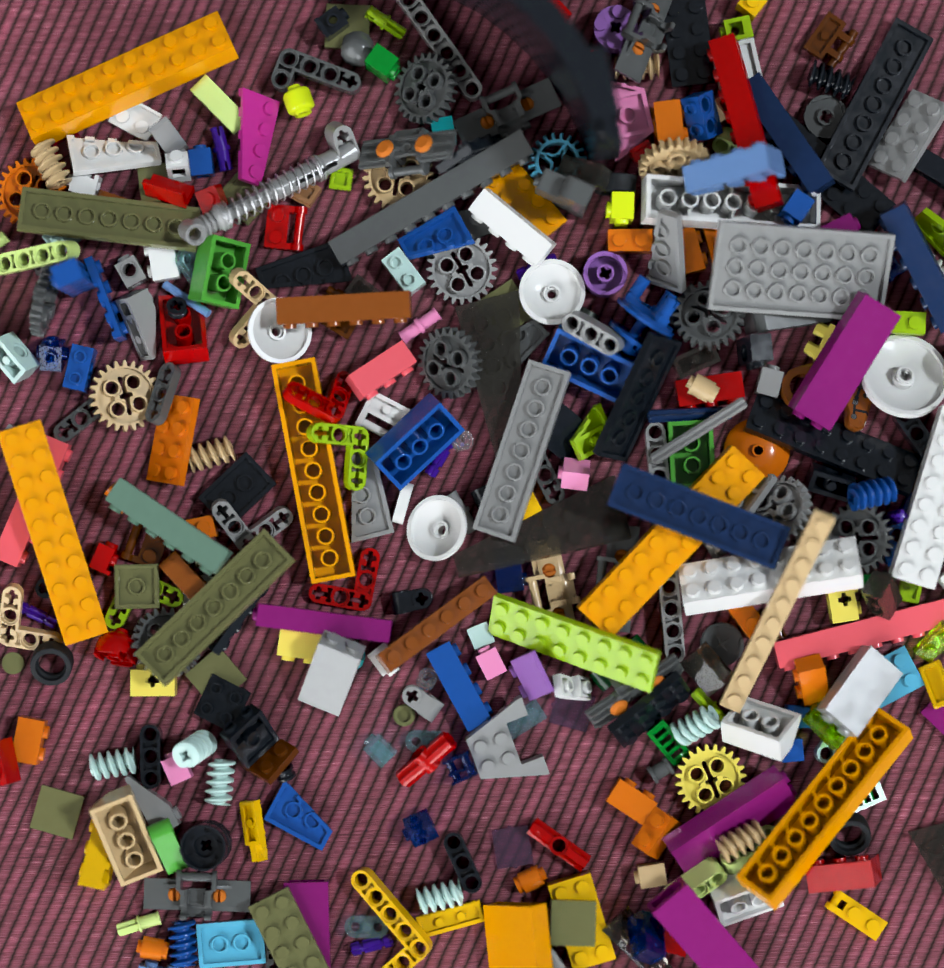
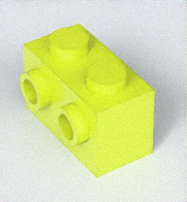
M612 191L610 202H607L605 208V218H609V224H614L615 228H627V225L632 224L634 219L635 192Z

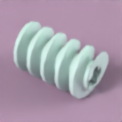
M711 705L708 706V710L704 706H700L699 711L701 714L697 710H693V718L686 714V722L679 718L677 720L678 725L674 722L670 724L673 736L681 746H689L692 742L699 740V738L705 737L706 733L710 734L714 729L717 730L721 727L720 718Z
M203 729L197 730L175 745L172 752L173 759L181 768L194 767L216 751L217 740L211 732Z
M124 747L123 754H120L119 750L115 749L114 756L107 750L106 757L104 758L101 752H98L97 759H94L93 755L89 754L90 771L97 781L102 779V774L106 779H110L111 772L114 777H119L120 771L123 776H127L129 770L132 774L137 773V758L134 747L132 748V753H129L127 747Z
M216 758L214 762L208 763V766L212 767L213 771L207 772V775L213 778L206 781V784L212 786V788L205 790L206 793L211 795V797L204 799L205 802L213 805L231 806L226 801L232 800L233 796L227 794V792L233 791V787L228 784L234 782V778L228 775L235 773V769L229 766L235 765L236 761Z
M459 878L457 885L452 880H449L448 887H446L444 882H440V889H437L435 884H432L431 891L426 886H423V893H420L415 888L419 907L425 915L428 914L429 907L433 912H437V905L440 906L442 911L445 910L446 903H448L450 908H454L455 901L459 906H463L464 897Z

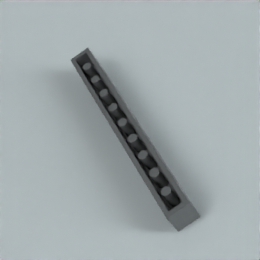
M518 130L333 238L328 243L340 264L351 267L359 262L358 258L362 255L370 256L377 252L379 245L383 243L388 245L397 240L396 235L403 231L405 234L417 228L415 224L423 220L426 223L435 218V213L443 209V211H446L455 206L454 202L460 198L465 200L475 194L473 190L480 186L482 189L494 183L492 179L499 175L501 178L513 172L511 168L518 164L520 166L526 165L532 161L531 157L534 155V152L522 131Z

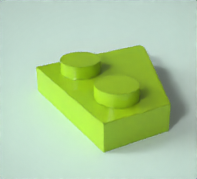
M601 403L593 405L570 439L578 461L595 454L592 451L607 420Z

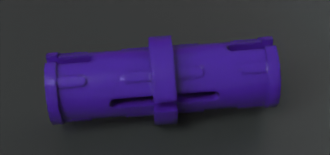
M224 126L210 128L215 146L213 152L217 155L219 171L225 172L226 168L227 171L233 170L229 153L231 148L230 145H227Z

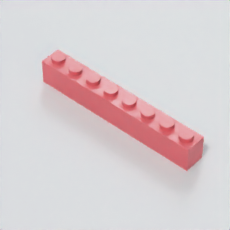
M944 598L777 640L772 647L777 668H783L784 672L795 669L794 659L820 653L821 658L826 657L827 660H833L840 657L839 653L848 651V655L856 654L862 645L879 648L883 646L882 642L891 641V644L904 641L905 636L912 635L913 638L925 636V631L934 630V633L944 631Z

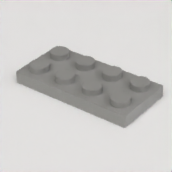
M912 89L879 142L868 166L906 183L944 121V102Z

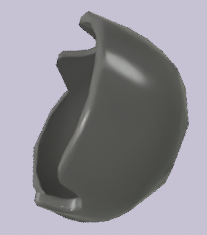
M352 31L345 35L341 45V56L344 62L353 67L365 66L364 61L374 48L373 40L362 31Z

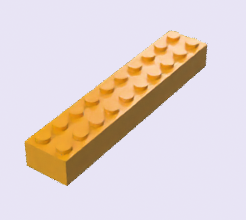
M215 11L16 102L35 145L52 138L57 142L66 138V135H73L239 59L218 11Z
M312 357L271 365L311 584L356 576L332 444L311 442L306 433L307 428L312 423L326 422L288 403L282 395V391L291 381L298 382L323 395L316 358ZM309 399V403L312 406L318 407L314 400ZM315 430L314 434L327 436V431Z
M41 419L0 431V444L65 646L107 633L108 629Z
M729 445L689 488L737 507L760 483L765 475L735 446ZM654 524L576 607L599 629L615 635L703 542Z
M878 708L858 737L848 736L737 874L736 878L741 886L776 911L911 742L913 735L910 728L881 708Z

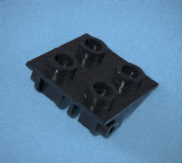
M212 674L193 714L223 728L227 721L234 720L240 715L239 711L246 705L251 693L243 687H239Z

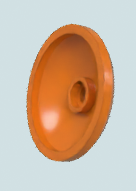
M747 420L734 426L725 439L723 451L729 445H733L765 477H768V474H774L778 477L788 463L790 449L743 431ZM756 446L762 448L760 455L754 452Z

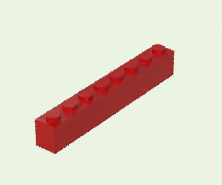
M734 33L708 41L710 48L707 49V54L710 62L714 61L716 69L712 71L716 83L720 82L722 89L718 93L721 102L725 103L727 107L724 115L727 124L732 125L733 131L730 132L733 145L737 144L738 148L746 149L756 142L767 144L738 38ZM776 175L766 176L767 181L763 182L745 181L744 185L745 187L749 186L751 193L747 195L750 207H755L758 213L784 205Z

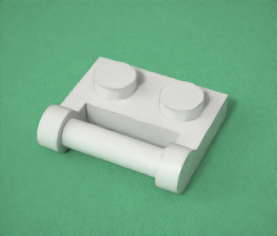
M379 393L371 400L366 401L355 422V426L364 427L383 437L388 430L367 420L368 413L394 426L410 409Z

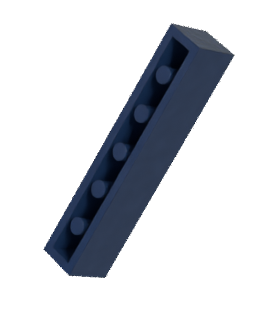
M760 72L752 76L749 81L761 123L765 128L763 130L765 137L769 142L773 140L777 145L775 148L782 151V157H785L789 162V165L786 166L793 177L798 175L802 181L798 184L806 195L810 193L813 198L835 184L834 179Z
M904 200L882 211L879 223L884 232L888 230L889 233L896 235L893 250L899 251L902 257L899 261L904 271L909 270L912 276L909 278L914 290L918 289L922 295L919 298L925 310L929 309L932 315L930 321L935 329L939 328L940 332L943 333L944 274L907 202Z

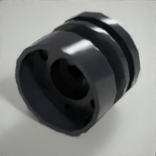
M216 820L198 822L184 833L180 841V853L183 861L188 867L196 871H209L216 868L228 858L232 850L230 831L224 824ZM211 840L209 848L205 847V841Z

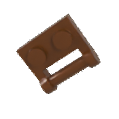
M133 524L124 551H121L120 557L138 564H160L166 546L163 544L165 540L159 536L155 539L146 533L139 555L132 554L142 528L141 524L138 526Z

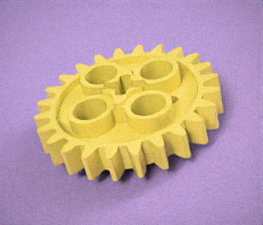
M707 743L704 744V750L696 746V753L688 750L690 756L688 759L681 757L685 762L684 765L677 764V767L681 770V773H675V776L680 778V781L674 784L675 786H681L677 794H684L685 796L681 801L684 803L689 800L688 808L691 809L696 806V813H699L701 809L706 810L746 784L741 779L747 777V774L740 773L744 765H737L740 758L735 757L732 759L734 752L730 750L726 754L725 746H722L720 750H717V744L715 743L712 749H709ZM716 759L722 761V767L718 771L711 769V763ZM703 761L706 762L709 773L716 777L713 782L719 793L718 798L715 797L712 786L708 782L705 783L708 780V776L702 766ZM694 768H700L702 771V775L698 779H692L690 776ZM723 780H729L731 783L727 791H721L719 788ZM705 788L709 789V798L705 800L700 799L699 792Z

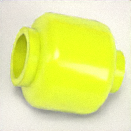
M300 84L289 86L287 88L288 91L283 95V101L289 115L296 118L310 115L315 106L310 89L306 86H300Z

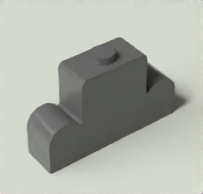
M545 168L542 174L538 173L533 183L536 186V195L555 203L558 208L581 219L595 189L594 186L568 175L565 177L548 168Z

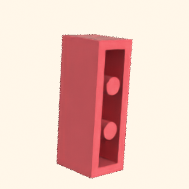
M401 340L349 374L345 381L359 401L365 398L369 401L379 394L378 389L383 386L387 389L397 382L395 380L396 377L399 375L405 377L414 371L413 366L417 363V360L403 340Z

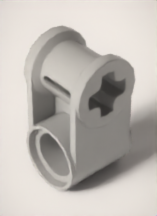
M410 684L403 689V701L431 723L445 705L439 699L416 685ZM417 691L416 696L418 698L408 700L407 692Z

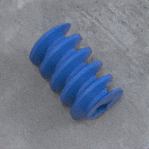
M887 476L874 480L870 479L866 482L852 483L847 490L848 505L853 512L857 511L858 508L864 510L866 506L867 508H873L874 505L880 507L882 503L888 505L890 500L892 502L897 500L896 484L893 479Z
M196 920L171 921L174 925L168 927V930L174 931L175 934L168 938L175 940V943L169 945V948L176 949V952L170 954V957L176 958V961L170 963V966L189 967L197 965L193 962L198 960V956L192 954L198 950L196 946L192 945L197 942V938L191 936L196 933V929L191 927L196 924Z

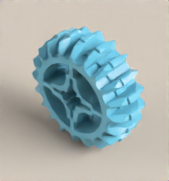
M551 133L550 141L544 135L542 137L544 144L537 140L535 144L539 149L531 148L535 156L531 157V162L534 163L528 165V169H535L530 174L531 178L536 177L538 173H543L539 166V158L544 159V162L550 166V170H553L554 162L552 159L556 160L561 154L562 166L555 167L554 172L571 173L569 176L583 178L584 173L579 171V169L585 170L587 165L580 162L586 161L587 156H579V154L584 152V148L576 149L579 141L576 140L571 144V135L567 137V140H563L564 133H560L559 139H556L555 133ZM552 146H562L555 154L543 152ZM567 150L575 158V168L565 160Z

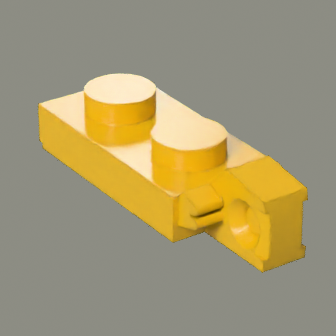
M260 800L241 801L239 806L245 846H249L252 862L268 860Z

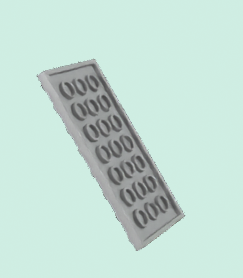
M718 220L707 309L841 319L858 291L885 305L896 235L882 232Z

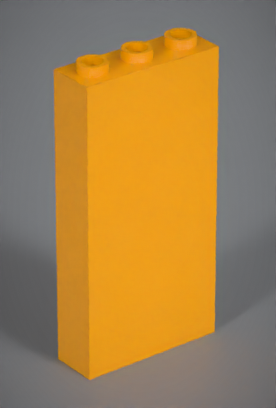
M498 901L483 905L489 968H553L546 903Z

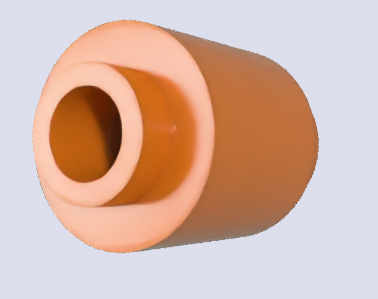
M537 864L517 873V876L513 877L520 894L523 892L527 894L545 885V880L548 879L544 868L538 867Z
M144 936L143 940L138 939L136 953H140L139 958L155 961L166 960L170 942H165V939Z

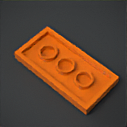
M174 395L166 421L155 428L146 480L184 487L200 399Z

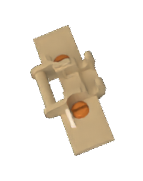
M558 537L527 543L534 576L525 578V581L528 582L533 605L542 608L537 580L544 579L550 607L546 610L575 620L572 604L580 603V596L576 595L573 579H576L575 573L565 574Z

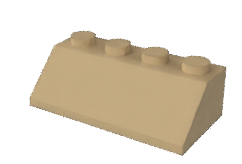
M130 784L108 792L89 809L121 887L163 871L162 861L149 835L146 821Z

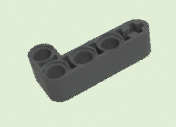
M291 48L284 49L280 53L271 77L274 88L279 92H287V88L293 85L296 75L348 95H356L362 87L361 79L355 72ZM289 55L296 58L292 65L284 63V59ZM309 63L316 65V69L312 73L304 70L305 66ZM329 71L337 73V77L332 81L325 78L326 73ZM285 76L288 78V81L285 85L281 86L276 84L277 78ZM354 79L356 86L352 85L351 88H348V84L345 81L351 82Z
M746 312V317L743 318L745 336L834 321L832 318Z

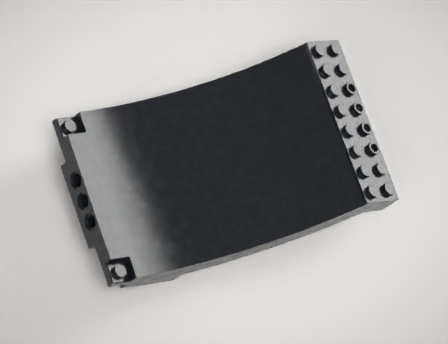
M454 0L478 12L506 33L530 56L544 75L550 79L554 89L569 112L581 139L582 146L586 149L591 167L598 166L603 168L606 167L608 160L618 158L623 145L618 124L620 109L605 45L589 48L579 31L554 0Z

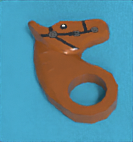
M813 363L795 367L789 370L783 378L780 395L786 405L789 404L794 396L790 390L791 380L798 377L805 378ZM861 382L844 408V424L846 429L852 432L863 430L872 405Z

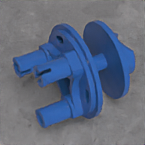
M641 274L623 298L618 297L617 302L625 310L637 318L633 327L629 329L614 320L608 322L613 330L625 338V347L622 351L631 357L638 356L644 341L640 334L647 325L667 337H673V328L669 325V318L680 304L676 300L678 297L667 289L656 305L650 306L641 301V295L651 282Z

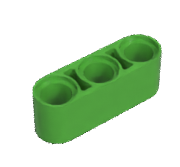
M169 818L148 825L149 835L168 875L176 873L177 870L188 868V865L182 859L180 842Z

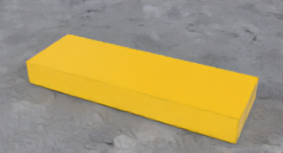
M480 899L463 903V906L455 905L454 908L448 907L443 911L441 909L437 910V912L416 916L415 918L420 927L431 937L484 922V913Z

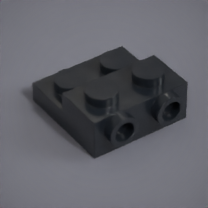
M253 704L242 707L239 711L240 715L234 720L227 721L223 725V730L219 733L228 748L234 751L241 764L247 769L279 740L262 710Z

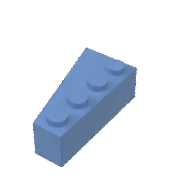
M764 142L753 143L750 148L746 149L735 148L725 155L713 154L709 156L710 159L692 160L689 162V165L682 167L686 193L694 196L724 190V185H727V187L744 186L747 180L749 182L767 181L766 176L776 175L777 178L786 177L782 151Z

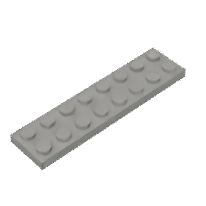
M530 359L528 360L472 529L514 543L516 542L572 375L571 372Z

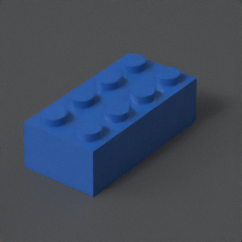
M560 324L542 363L571 372L570 382L615 402L636 357H631L623 351L613 355H606L567 333L563 329L562 324Z
M429 393L365 454L401 491L459 437L465 429Z

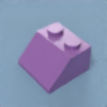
M530 650L510 660L512 665L508 666L513 678H519L522 685L518 686L523 698L528 697L529 701L554 691L535 650Z

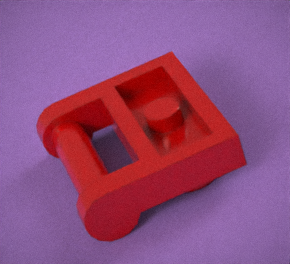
M271 204L267 212L264 248L303 252L304 219L308 213V208ZM290 213L296 214L293 243H287Z

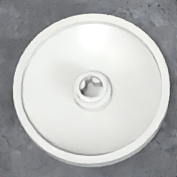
M890 335L863 377L861 384L871 402L882 411L900 418L921 417L937 408L944 398V359L931 344L923 339L911 335Z

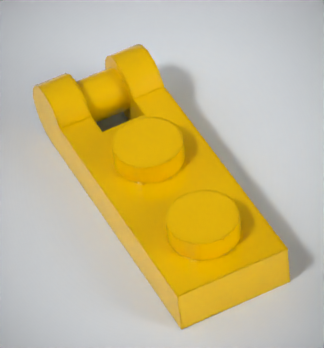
M833 891V897L830 901L827 900L824 907L876 941L888 922L844 892ZM841 900L846 902L842 909L837 907Z

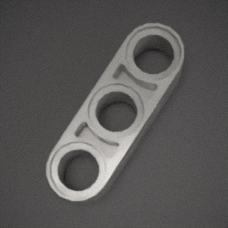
M582 311L571 312L562 318V327L567 333L606 355H613L625 347L624 337ZM572 317H575V318L577 319V321H578V326H577V327H574V326L572 325V323H571V318H572ZM591 328H594V329L596 330V332H597V337H596V338H594V337L591 336V334H590V329H591ZM610 338L616 343L615 349L609 345Z

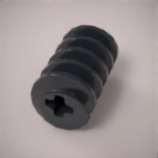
M815 59L807 77L808 87L816 83V90L819 91L822 86H825V94L833 89V97L840 92L841 100H844L851 91L856 75L850 80V72H846L842 76V70L839 68L833 73L832 65L825 70V63L822 62L817 67V60Z

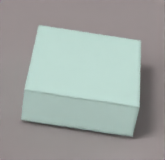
M487 621L466 629L475 650L495 642L493 635L488 632L489 625Z

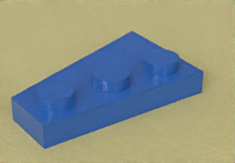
M455 206L398 239L409 260L475 244Z
M283 782L264 820L322 851L333 830L288 782Z

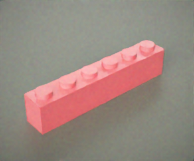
M46 435L61 482L64 476L63 466L65 462L68 463L73 454L71 450L72 445ZM17 497L0 537V560L12 566L21 567L22 564H26L30 555L27 551L30 544L33 543Z

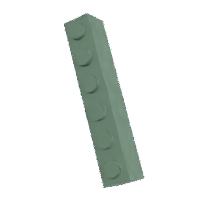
M123 478L118 479L105 499L110 503V509L118 514L121 511L127 514L128 521L136 526L141 524L146 527L145 532L156 539L159 536L164 539L163 544L173 551L177 548L183 552L181 557L190 563H193L195 560L201 565L199 569L208 575L212 573L217 574L221 571L233 554L232 551Z

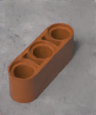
M176 550L159 564L163 572L189 600L207 584Z

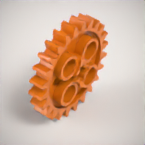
M24 158L22 165L16 160V168L8 165L7 167L10 172L8 174L1 173L5 179L4 181L0 180V185H2V188H0V202H3L0 205V210H6L3 216L5 218L11 216L10 222L12 224L18 220L20 204L17 206L13 204L14 197L21 195L22 187L41 189L42 184L45 182L42 180V174L38 171L39 166L34 163L35 158L32 159L31 163H29L28 159ZM30 175L29 183L22 185L20 182L22 176ZM37 175H39L40 178L36 182L35 178ZM63 186V187L58 188V189H49V190L65 191V190L68 189V187H67V186Z

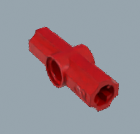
M443 731L427 746H420L413 753L411 759L396 771V777L404 787H410L425 773L431 774L434 772L441 760L456 748L457 743L448 732Z
M538 817L526 832V834L545 846L554 855L559 856L580 872L592 857ZM557 839H562L565 842V846L561 850L553 848V842Z

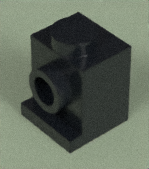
M335 5L319 18L314 19V22L329 42L349 27L347 20L350 17L343 7L338 9ZM332 17H336L337 22L335 24H331L329 22V19H331Z

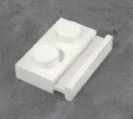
M140 103L110 117L108 122L142 141H149L152 134L148 129L157 123L163 115Z

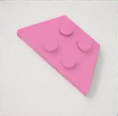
M613 82L620 109L618 124L623 141L618 158H615V162L621 160L628 154L629 150L654 133L645 89L629 86L621 82Z

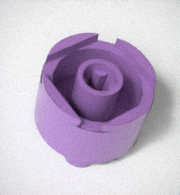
M613 5L604 8L597 15L593 26V39L597 46L605 45L606 53L619 54L623 44V37L620 33L622 29H625L631 11L622 5ZM636 23L635 28L633 30V32L635 33L638 29V23ZM612 26L619 28L618 34L616 31L611 32Z
M599 251L590 256L586 261L582 278L586 289L596 297L607 298L614 296L623 288L627 280L628 270L625 261L619 255L609 251ZM602 269L605 272H610L608 279L600 277Z

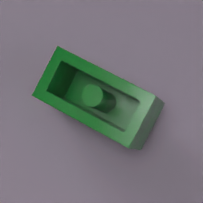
M378 43L364 61L366 69L386 84L390 80L394 82L401 72L399 70V58Z

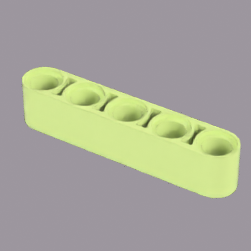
M72 240L56 241L0 254V276L45 267V265L59 264L73 257L78 258L80 255L79 244Z

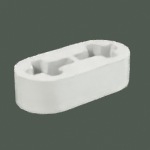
M408 483L400 491L392 522L403 525L414 484Z

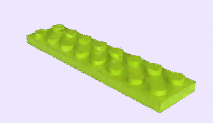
M498 592L493 596L488 632L491 635L651 693L653 690L661 651Z

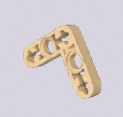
M238 267L229 274V282L249 299L253 305L230 331L229 341L237 348H245L250 342L248 332L244 327H248L251 313L263 302L262 299L264 297L268 300L276 298V296L245 269ZM238 276H242L247 283L245 285L237 279ZM258 286V294L250 296V290ZM239 334L243 337L241 340L237 338Z
M17 583L8 584L4 588L1 597L0 643L9 647L33 651L38 647L41 636H43V643L49 641L50 638L63 643L61 634L56 631L21 626L24 590ZM11 590H14L16 594L13 603H10L11 594L9 592ZM13 610L16 613V619H8L5 611ZM8 626H12L10 628V635H12L11 639H8L7 635L5 634L8 630ZM33 634L36 642L28 643L25 640V635Z

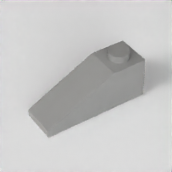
M166 116L148 129L165 153H171L173 150L184 152L189 148Z
M147 288L134 290L115 301L140 360H153L156 358V308L153 303V297Z
M133 775L124 778L127 785H131L138 805L149 825L165 818H169L173 828L182 823L180 820L182 814L177 806L173 807L171 802L153 789L144 787L141 781Z

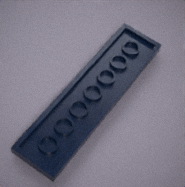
M622 463L606 504L774 570L791 527L625 463Z

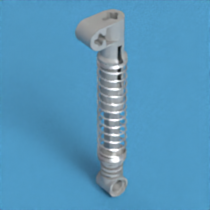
M338 121L330 122L324 131L330 150L320 155H312L305 159L302 164L297 162L296 167L290 166V170H282V174L279 176L275 174L273 179L267 177V182L264 184L261 181L259 182L261 187L259 190L252 185L253 193L250 194L245 189L244 193L246 196L243 198L237 193V201L229 197L231 203L229 205L222 201L213 205L209 213L206 212L204 215H200L199 218L183 220L178 227L179 236L191 245H200L207 236L212 235V232L216 233L217 230L226 231L233 227V222L240 224L241 219L247 221L248 215L255 217L256 211L259 213L263 212V207L270 209L271 203L277 205L279 200L285 201L287 196L293 197L294 192L300 194L301 189L307 190L309 185L315 186L316 181L322 182L326 180L328 175L360 159L361 153L353 131L350 127ZM269 202V207H266L264 204ZM261 206L262 210L259 211L257 207ZM254 209V215L250 214L249 211ZM195 228V233L189 236L190 230Z

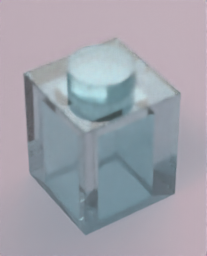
M380 732L376 736L372 733L364 741L366 746L363 750L380 768L398 752Z

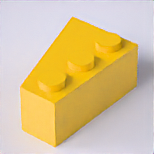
M91 819L89 825L91 835L89 841L87 840L85 844V858L80 866L78 885L105 890L111 884L114 868L94 821Z

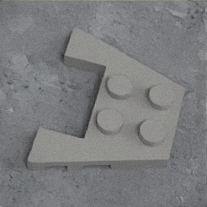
M521 695L516 696L513 699L514 701L506 707H502L495 716L483 722L465 737L481 779L550 774L542 753L520 761L507 723L528 715Z

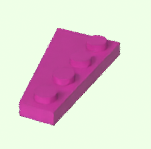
M242 87L239 88L241 107H238V117H241L240 130H238V139H240L238 180L254 186H260L259 182L263 180L280 101Z

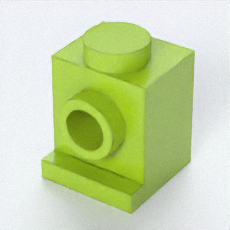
M749 15L723 20L722 27H719L720 37L731 34L732 28L739 30V34L736 35L738 41L754 37Z

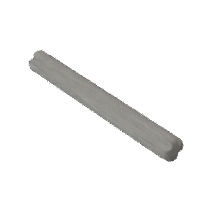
M742 397L735 400L649 455L651 461L654 464H658L747 408V403Z

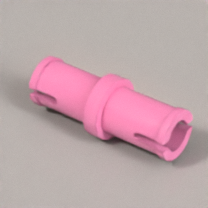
M433 307L432 310L419 319L417 317L413 319L414 322L399 331L398 334L404 343L407 344L420 333L424 334L427 332V328L442 318Z

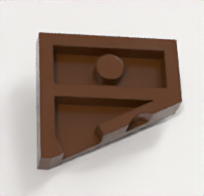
M279 739L249 769L245 768L241 762L239 764L246 771L272 785L299 751L295 746L283 739Z

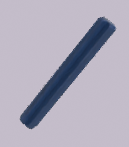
M724 407L653 409L648 411L647 419L650 423L705 420Z

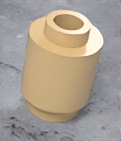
M697 373L696 377L691 375L685 386L689 388L687 393L705 403L707 401L712 403L720 390V387L716 386L715 382Z

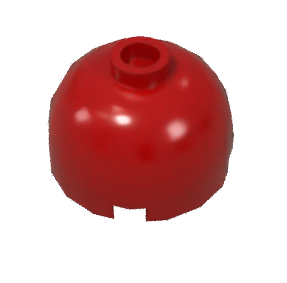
M117 628L116 631L111 630L102 634L93 651V655L99 660L104 661V658L111 660L110 664L116 666L133 667V664L136 665L138 660L137 656H133L137 649L131 648L132 643L135 641L131 639L129 631L123 628Z

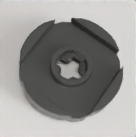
M831 95L817 96L811 100L804 110V126L817 138L829 140L841 120L846 106L841 100ZM822 112L831 115L828 123L820 120Z

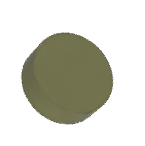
M10 652L3 657L2 667L9 674L20 673L25 667V659L18 652Z
M407 704L397 706L393 712L394 721L400 726L412 724L415 719L414 709Z

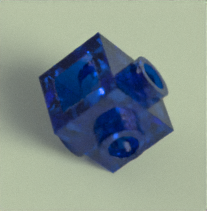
M48 336L43 338L40 345H37L36 358H40V370L62 372L66 360L69 359V347H66V339Z
M426 808L402 819L405 826L402 829L406 841L411 840L415 848L439 837L434 822Z

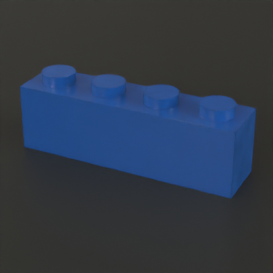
M75 257L50 267L52 274L49 275L53 286L72 298L95 288L86 265Z
M449 640L427 652L426 655L467 731L470 732L486 720H490V714L493 711L488 701L483 703L479 696L483 692L477 681L472 683L469 677L472 674L466 662L462 664L458 656L461 655L457 644H451Z

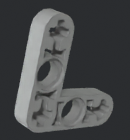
M220 498L214 500L211 504L213 516L240 551L245 547L243 546V540L247 539L249 541L254 538L253 532L258 535L259 528L262 525H269L271 528L269 534L274 537L293 521V514L286 506H278L248 528L227 500ZM217 506H226L224 509L229 517L225 519L221 512L216 513L218 511ZM280 512L286 514L285 516L287 519L284 521L282 519H279L280 517L278 514ZM271 518H272V519L274 520V522L277 524V527H276V528L274 527V525H273L272 522L270 521ZM232 521L240 523V528L235 532L228 529V525Z

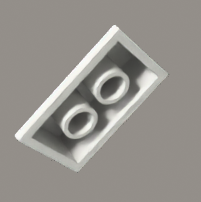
M748 697L740 713L730 710L721 720L722 742L782 761L793 746L801 714Z
M738 873L728 874L726 881L710 892L716 914L724 927L774 910L741 886L736 878Z

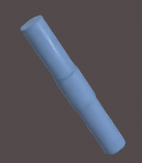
M165 281L163 283V289L175 297L183 298L186 305L206 318L210 316L212 311L200 302L188 300L189 294L183 292L170 282Z

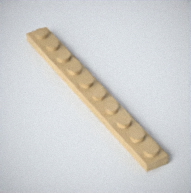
M814 508L719 700V705L737 713L741 712L834 525L835 516Z

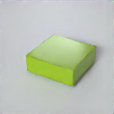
M341 168L330 175L329 189L351 192L354 169Z
M900 580L896 600L919 604L922 587Z

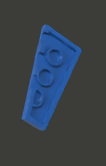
M93 256L85 258L84 262L92 283L98 289L97 296L99 302L107 311L104 314L107 323L111 329H114L111 332L113 339L119 343L128 340L126 336L129 333L125 322L120 321L118 316L120 311L117 303L112 301L109 294L112 292V288L108 280L104 281L101 273L104 272L100 260H96Z

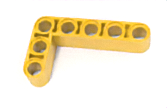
M361 867L353 873L351 884L404 946L400 952L381 968H413L431 951L433 946L431 938L374 871L369 867ZM359 873L366 875L367 883L360 882L358 878ZM374 890L381 893L382 900H376L373 897ZM389 907L395 909L396 917L388 915L387 909ZM402 925H408L411 928V934H405L402 931ZM416 942L424 943L426 950L419 951L416 947ZM400 956L407 957L409 965H403L400 962Z

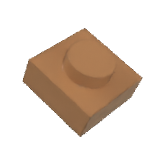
M309 185L307 190L301 189L300 194L294 192L291 198L311 208L321 194L322 188L317 185Z

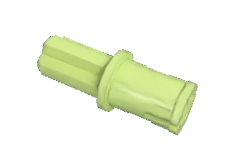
M156 911L140 917L136 915L134 919L116 924L119 936H123L137 931L143 932V929L162 925L159 912Z

